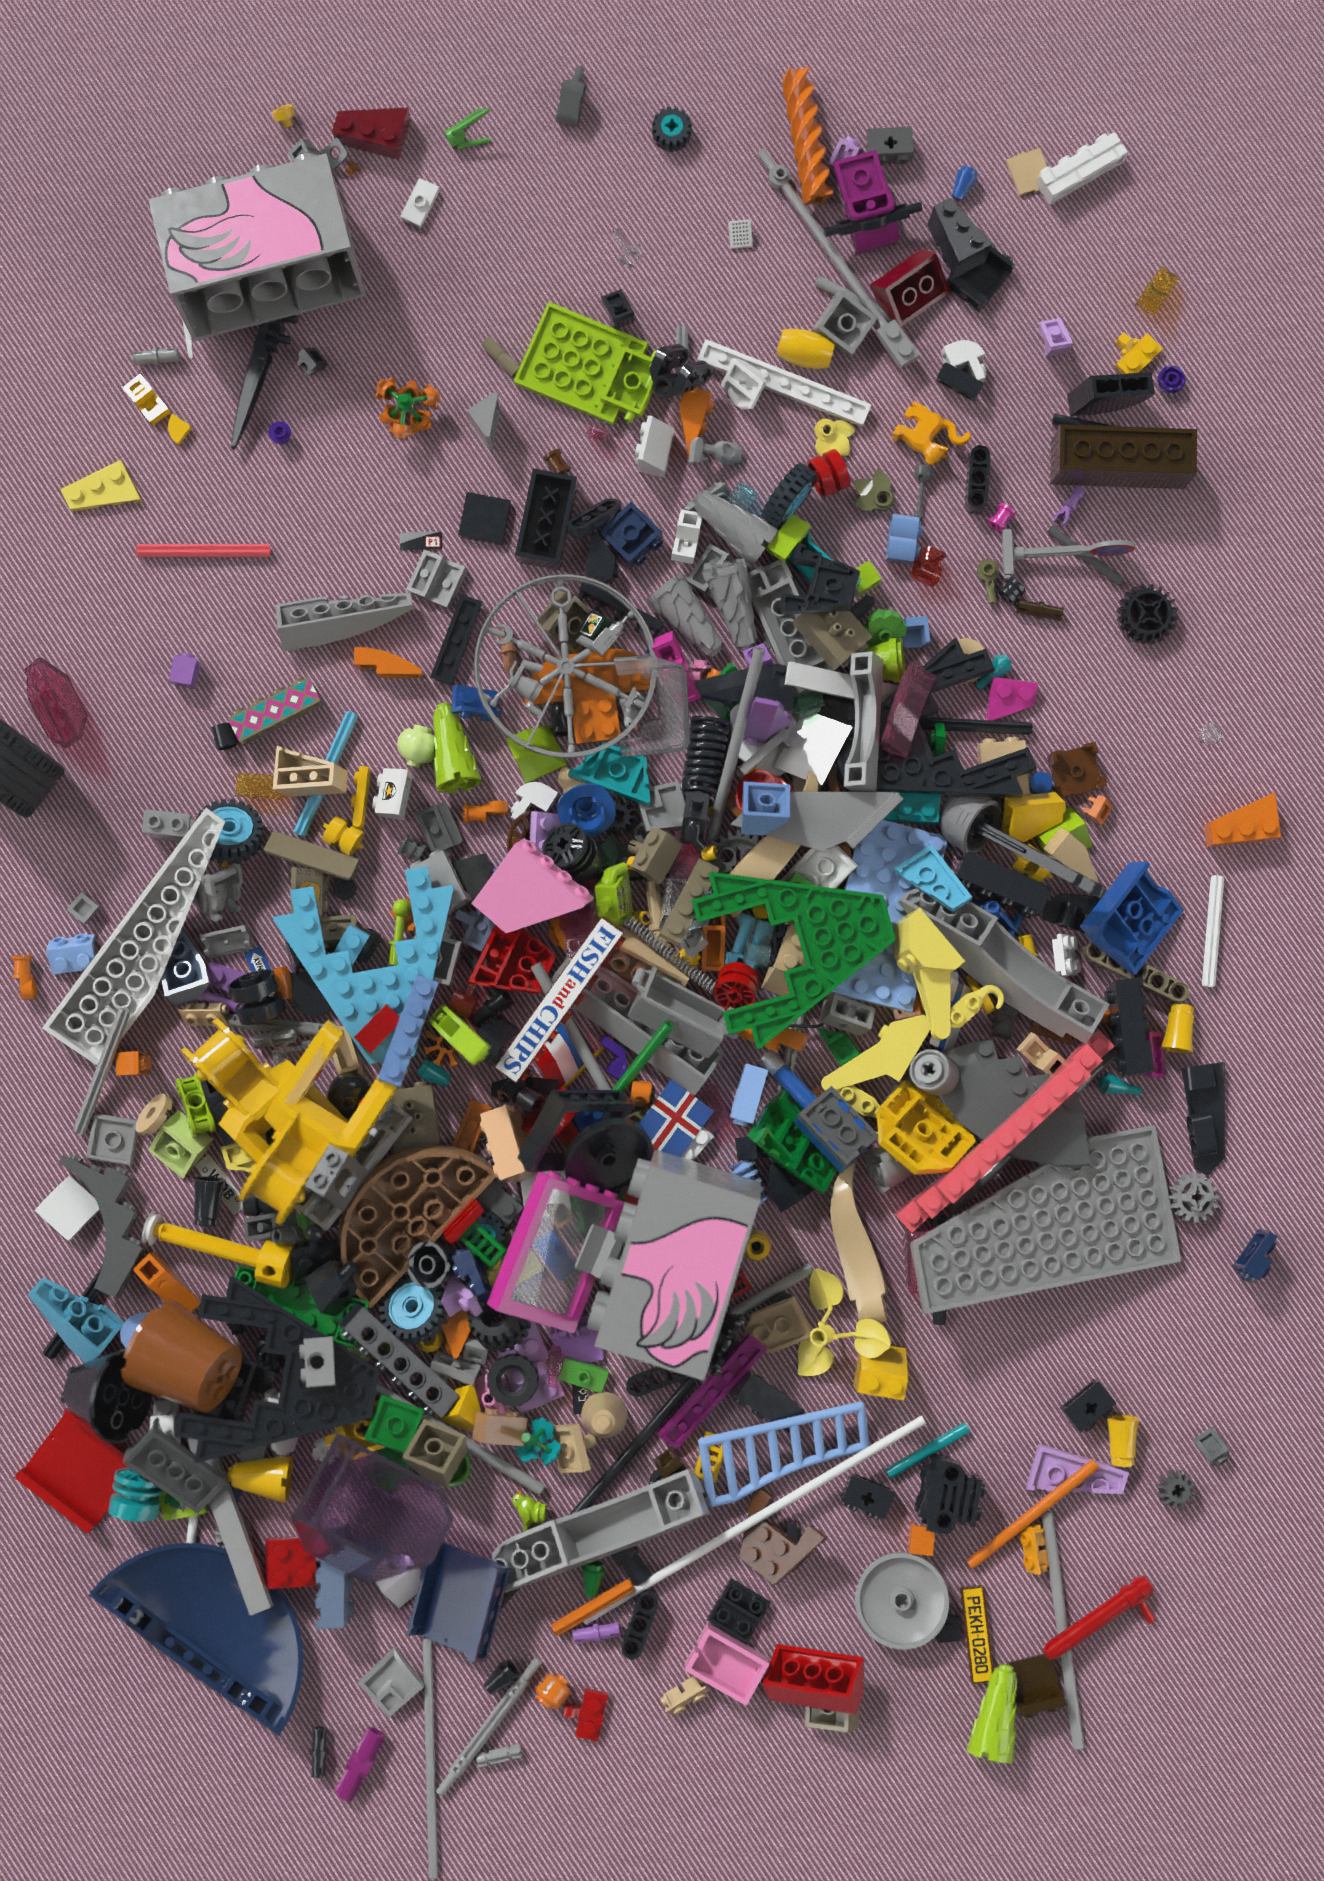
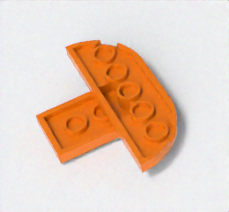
M608 649L602 657L595 651H591L592 653L577 664L641 661L644 659L627 650ZM576 653V654H568L569 659L573 658L574 656L578 655L579 653ZM546 661L542 664L544 666L541 672H534L531 679L539 682L541 678L555 670L557 666ZM649 664L577 668L585 672L586 676L590 673L619 688L622 693H630L633 687L637 691L649 690L651 679V666ZM571 673V686L569 689H572L574 713L572 718L576 745L613 740L620 735L615 696L585 682V678L582 679ZM559 676L543 685L534 702V706L547 703ZM563 676L549 703L564 702L563 689L565 688L563 686ZM657 677L654 689H659Z

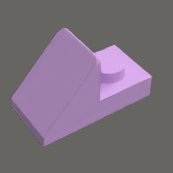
M1061 318L1039 322V331L1045 341V357L1065 354L1073 347V342Z
M455 1276L449 1278L441 1300L448 1316H453L461 1309L465 1312L470 1311L475 1317L481 1314L483 1310L475 1295Z

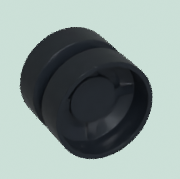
M273 970L253 971L234 979L228 984L227 988L232 1001L239 1003L235 1010L240 1024L255 1025L279 1016L286 1010L282 993L276 991L279 984Z

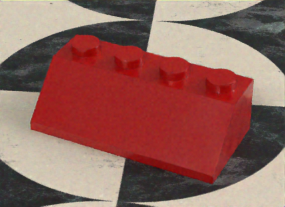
M777 1644L762 1685L771 1701L857 1715L864 1692V1658Z

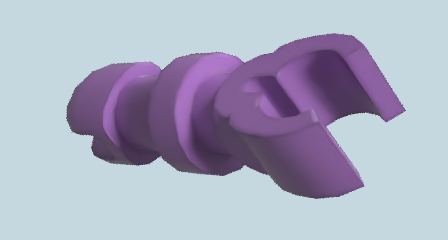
M1082 486L1074 488L1070 499L1064 502V508L1056 513L1054 523L1057 522L1059 517L1064 515L1065 521L1062 522V527L1067 525L1071 512L1076 510L1077 502L1085 494Z

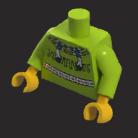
M635 856L629 857L627 863L622 862L605 869L602 878L595 886L599 918H606L607 922L615 926H624L626 917H628V922L633 916L634 919L631 924L636 919H638L636 924L641 922L642 925H648L650 921H643V915L649 914V912L636 911L634 915L632 914L633 906L628 870H634L630 865Z

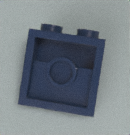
M632 502L599 531L600 536L631 568L634 565L640 566L647 558L646 554L651 549L656 551L660 548L664 538L662 531Z
M1258 1229L1232 1265V1267L1238 1270L1236 1275L1252 1283L1255 1280L1266 1277L1271 1269L1269 1265L1272 1261L1265 1255L1273 1251L1276 1246L1275 1240L1278 1236L1271 1231Z
M470 1249L456 1251L454 1256H452L455 1262L452 1268L456 1277H460L462 1282L469 1284L472 1294L477 1295L479 1300L482 1299L487 1303L492 1287L482 1259Z

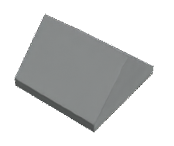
M494 392L467 410L472 427L489 450L494 448L501 410L498 393Z

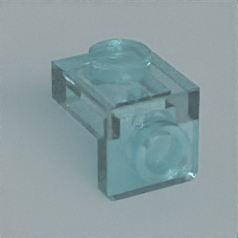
M740 482L730 493L726 501L736 504L747 511L756 501L759 493L743 482Z

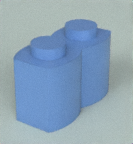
M892 514L885 561L912 565L914 559H918L920 546H916L917 537H921L923 524H919L920 517Z

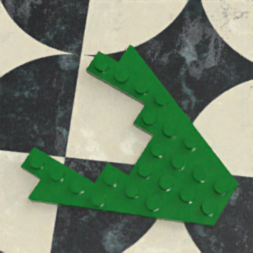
M709 872L708 875L714 894L691 900L697 923L765 904L771 926L794 921L805 965L783 971L789 994L722 1012L728 1034L751 1029L757 1049L762 1048L896 940L884 895Z

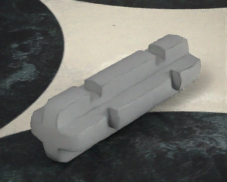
M520 1744L510 1745V1748L506 1746L489 1750L487 1754L486 1752L476 1754V1762L478 1767L482 1768L488 1766V1763L494 1765L510 1761L509 1758L513 1760L522 1757V1749Z

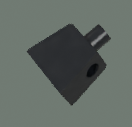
M330 1260L305 1278V1282L320 1314L337 1317L357 1291L353 1275L359 1270V1267L354 1261L348 1260L343 1265L342 1262Z

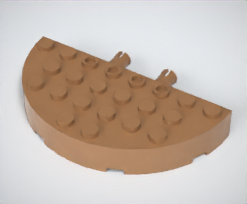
M422 1145L404 1149L378 1163L353 1196L345 1211L342 1212L338 1238L343 1265L348 1260H352L359 1267V1270L353 1275L357 1285L355 1293L360 1299L370 1302L369 1309L407 1271L410 1260L408 1255L412 1248L420 1242H435L442 1234V1230L473 1198L476 1199L496 1178L492 1164L475 1153L448 1145Z

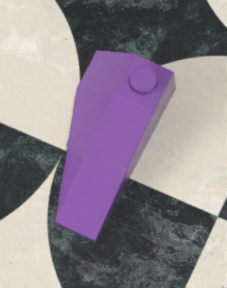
M756 697L751 705L743 740H745L746 744L758 746L759 743L766 742L783 728H787L792 723L793 718L788 716L789 713L784 711V707L780 702Z

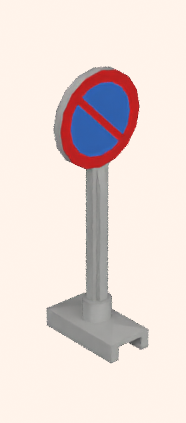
M1012 529L1002 530L1001 535L1003 579L1013 577L1015 561L1024 560V558L1072 556L1085 553L1097 556L1122 555L1134 551L1135 543L1125 540L1099 542L1091 546L1073 545L1023 548L1014 547Z

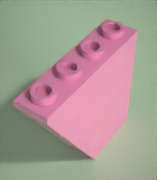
M523 838L514 844L472 904L505 933H509L583 908L594 897L589 894L585 887L578 885L568 872L556 866L549 856L542 854L533 842Z

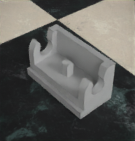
M246 925L200 935L201 941L205 945L204 954L208 956V959L254 949L250 928Z

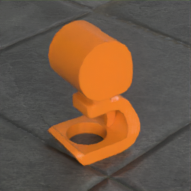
M632 1081L630 1101L633 1103L632 1106L650 1107L652 1082Z

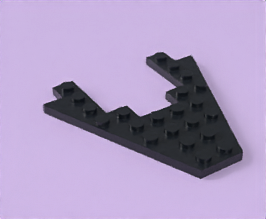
M954 638L881 703L876 792L1008 798L1023 797L1022 789L1016 777L1036 771L1037 769L1028 747L963 770L956 750L933 757L919 723L921 719L938 714L939 710L932 693L994 672V666L986 649L964 655L958 639ZM855 727L850 730L835 759L843 781L845 763L852 748Z
M234 1276L229 1278L226 1298L202 1294L198 1318L268 1329L264 1353L284 1355L287 1358L278 1403L254 1400L250 1423L179 1412L174 1436L198 1440L194 1463L220 1458L372 1418L380 1374L379 1369L333 1340L335 1386L307 1388L306 1383H301V1369L305 1368V1359H300V1345L304 1344V1339L327 1337L326 1335ZM321 1356L313 1357L310 1362L311 1367L314 1369L322 1368L324 1359Z

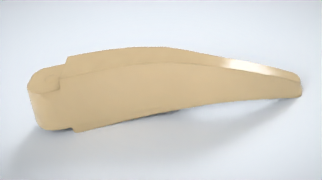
M812 771L808 772L802 792H818V778ZM766 835L736 865L730 874L774 880L801 845ZM743 910L730 913V915L734 918L738 917Z
M856 1159L844 1172L839 1173L831 1195V1224L846 1279L849 1299L851 1302L856 1301L859 1320L869 1318L879 1323L887 1322L886 1302L883 1297L888 1294L885 1279L875 1249L858 1213L853 1194Z

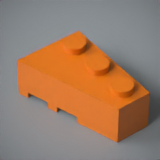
M1275 792L1205 824L1206 847L1273 841L1280 838L1281 832Z

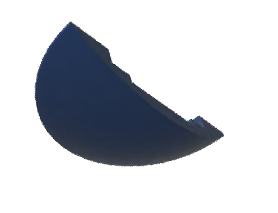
M179 1543L153 1548L130 1558L107 1574L88 1594L89 1597L180 1667L264 1727L280 1736L295 1707L303 1673V1648L299 1626L295 1614L280 1588L268 1589L273 1607L250 1616L227 1550L208 1544ZM261 1569L263 1578L266 1583V1572Z

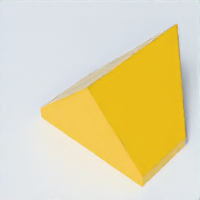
M469 1384L455 1389V1392L460 1397L442 1418L436 1414L434 1417L446 1424L473 1432L476 1411L481 1412L474 1384Z

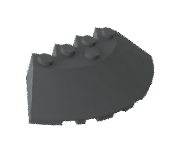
M993 1039L970 1042L941 1052L953 1059L958 1066L960 1075L956 1088L950 1093L940 1096L939 1099L952 1112V1116L964 1128L967 1127L980 1138L979 1140L983 1141L1049 1078V1073L1026 1077L1021 1056L998 1060ZM933 1066L929 1067L927 1075L934 1074ZM1077 1091L1072 1093L1007 1155L1023 1161L1026 1159L1037 1162L1039 1165L1051 1164L1060 1165L1061 1167L1090 1165L1084 1114Z

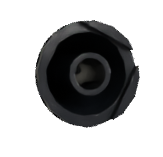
M433 1241L420 1242L412 1248L408 1255L410 1260L407 1270L411 1280L420 1287H438L455 1275L452 1268L455 1262L452 1256L458 1250Z

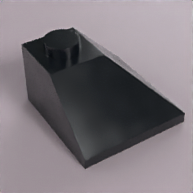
M776 1162L770 1165L768 1194L780 1212L797 1204L814 1191V1189L797 1179Z

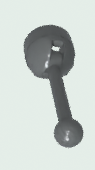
M925 465L915 466V478L920 482L917 511L914 517H920L919 520L923 517L921 507L924 484L931 479L933 474V467Z

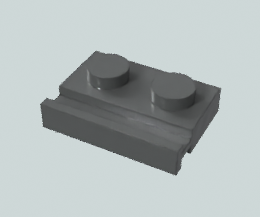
M446 801L415 813L432 852L436 850L446 851L464 843Z

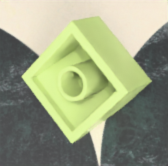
M178 1110L160 1127L148 1151L184 1179L207 1152L214 1139L207 1132L197 1134L196 1137L192 1138L187 1117Z

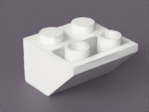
M648 416L646 423L642 422L640 430V442L642 444H637L635 464H638V472L664 478L675 428L653 416Z

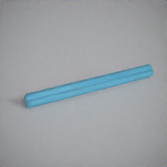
M351 711L345 713L326 756V761L338 764L358 719L357 714ZM311 795L308 797L294 829L295 834L301 837L307 835L324 795Z

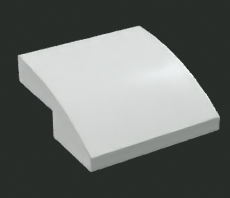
M69 1175L46 1197L35 1211L67 1241H71L84 1225L94 1218L100 1211L95 1197Z

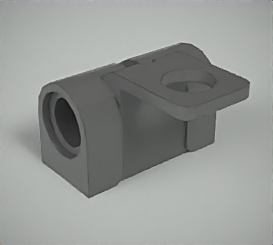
M301 138L287 152L292 162L297 156L304 153H313L315 155L326 153L332 172L349 156V152L339 138H335L322 152L317 150L311 140ZM338 146L341 150V155L335 160L331 152L334 147Z

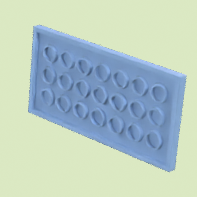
M882 819L853 848L851 859L858 866L846 878L844 890L884 895L894 931L895 924L908 915L898 903L900 898L907 892L916 889L914 885L893 872L894 868L931 844L942 859H944L947 839L943 835ZM893 942L830 993L911 1013L917 985L914 975H910L898 967L897 960L893 957Z

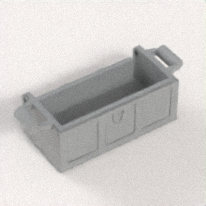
M654 966L650 971L642 968L637 969L631 984L638 991L628 1017L655 1031L660 1028L665 1020L673 1024L674 1029L667 1037L706 1058L712 1055L723 1041L724 1036L733 1039L738 1038L740 1032L728 1034L724 1016L722 1015L725 1008L656 973L657 968Z

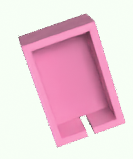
M707 1622L697 1640V1646L694 1645L684 1665L685 1671L747 1706L769 1666V1659L762 1653Z

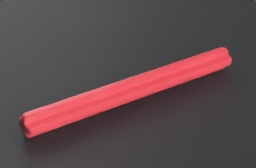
M138 544L136 553L138 557H270L271 547L269 544Z

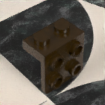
M1040 1654L1007 1663L1016 1672L1017 1691L1015 1704H1017L1016 1709L1020 1716L1032 1718L1037 1716L1038 1712L1046 1710L1048 1712H1057L1061 1710V1707L1067 1706L1065 1696L1060 1691L1053 1659L1050 1661L1045 1654Z

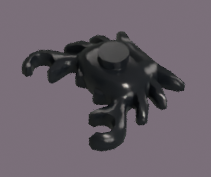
M730 1313L729 1316L727 1314L724 1316L709 1363L713 1376H719L722 1373L720 1368L725 1363L724 1359L739 1343L737 1333L739 1332L740 1325L745 1324V1317L742 1314Z

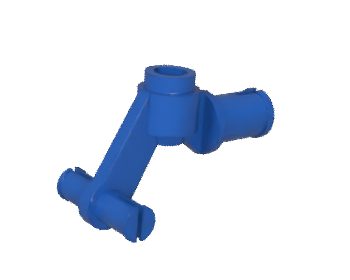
M972 897L970 902L998 917V921L1012 936L1018 934V927L1024 919L1023 916L1015 914L1013 920L1010 921L1002 912L1001 905L998 902H987L986 900L982 902Z

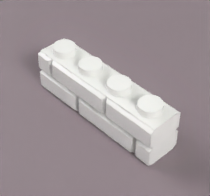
M1116 132L1110 135L1105 133L1099 136L1093 145L1088 146L1086 144L1079 148L1074 156L1070 157L1067 155L1060 159L1057 166L1053 168L1048 166L1040 171L1036 184L1048 205L1053 204L1125 162L1128 151L1121 143Z

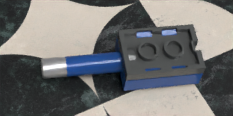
M769 1050L760 1058V1063L804 1109L798 1114L794 1124L840 1173L844 1172L855 1162L859 1155L862 1156L875 1144L878 1134L832 1086L817 1097L773 1050Z

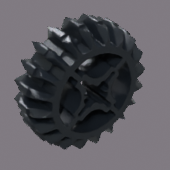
M1141 584L1139 589L1133 587L1131 593L1126 592L1124 594L1125 599L1119 601L1122 607H1118L1116 610L1117 613L1121 614L1117 617V621L1123 622L1119 627L1120 630L1125 628L1128 630L1125 633V637L1132 634V642H1136L1140 638L1141 645H1144L1147 639L1149 644L1153 645L1155 639L1161 642L1163 636L1168 637L1171 634L1170 630L1176 627L1173 622L1178 620V616L1173 614L1178 611V608L1171 607L1175 599H1167L1170 592H1166L1163 595L1161 593L1163 588L1159 587L1155 591L1154 584H1150L1148 589L1145 584ZM1148 598L1154 600L1155 602L1152 604H1147L1143 600L1140 601L1139 599ZM1131 606L1134 607L1133 611L1137 614L1135 622L1131 618ZM1159 607H1161L1163 610V623L1160 621L1161 618L1158 615ZM1153 608L1154 610L1150 613L1149 617L1141 621L1145 612H1149ZM1142 625H1148L1151 628L1154 627L1156 630L1147 631L1139 627Z

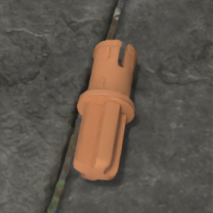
M511 641L506 645H501L502 650L500 651V654L503 655L504 669L507 675H510L509 671L513 663L517 661L516 653L518 651ZM517 663L512 671L513 674H516L518 670Z

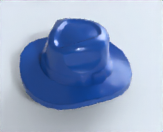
M590 783L575 786L566 791L557 804L558 817L562 824H577L592 837L606 831L614 822L616 814L615 804L611 795L598 784Z

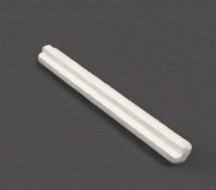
M1219 875L1212 876L1210 881L1202 986L1209 988L1215 987L1224 888V877Z

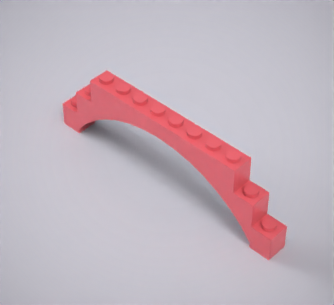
M1099 1029L1095 1030L1087 1044L1081 1041L1063 1064L1011 1116L956 1163L949 1172L944 1173L926 1189L910 1199L894 1216L909 1232L913 1233L928 1218L935 1217L946 1205L957 1201L1091 1077L1089 1073L1103 1061L1101 1058L1114 1045Z

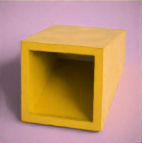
M891 1345L883 1354L875 1358H866L858 1353L853 1383L855 1390L858 1393L905 1400L908 1380L906 1348Z

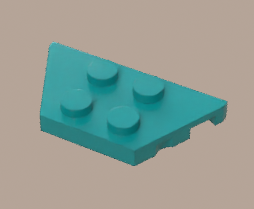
M612 745L603 751L588 755L575 769H570L568 772L569 778L586 784H598L610 793L648 807L650 806L647 757Z

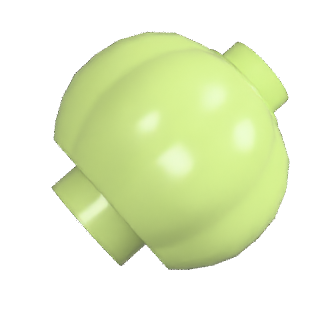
M414 724L413 729L407 728L399 735L397 748L400 755L407 760V765L420 768L421 764L434 760L435 735L431 734V728Z

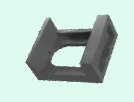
M329 1144L306 1182L305 1187L323 1197L322 1200L344 1212L368 1170L349 1154Z

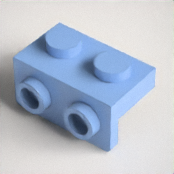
M83 933L71 938L56 937L49 941L46 953L52 975L85 970L96 956L94 947L95 935Z

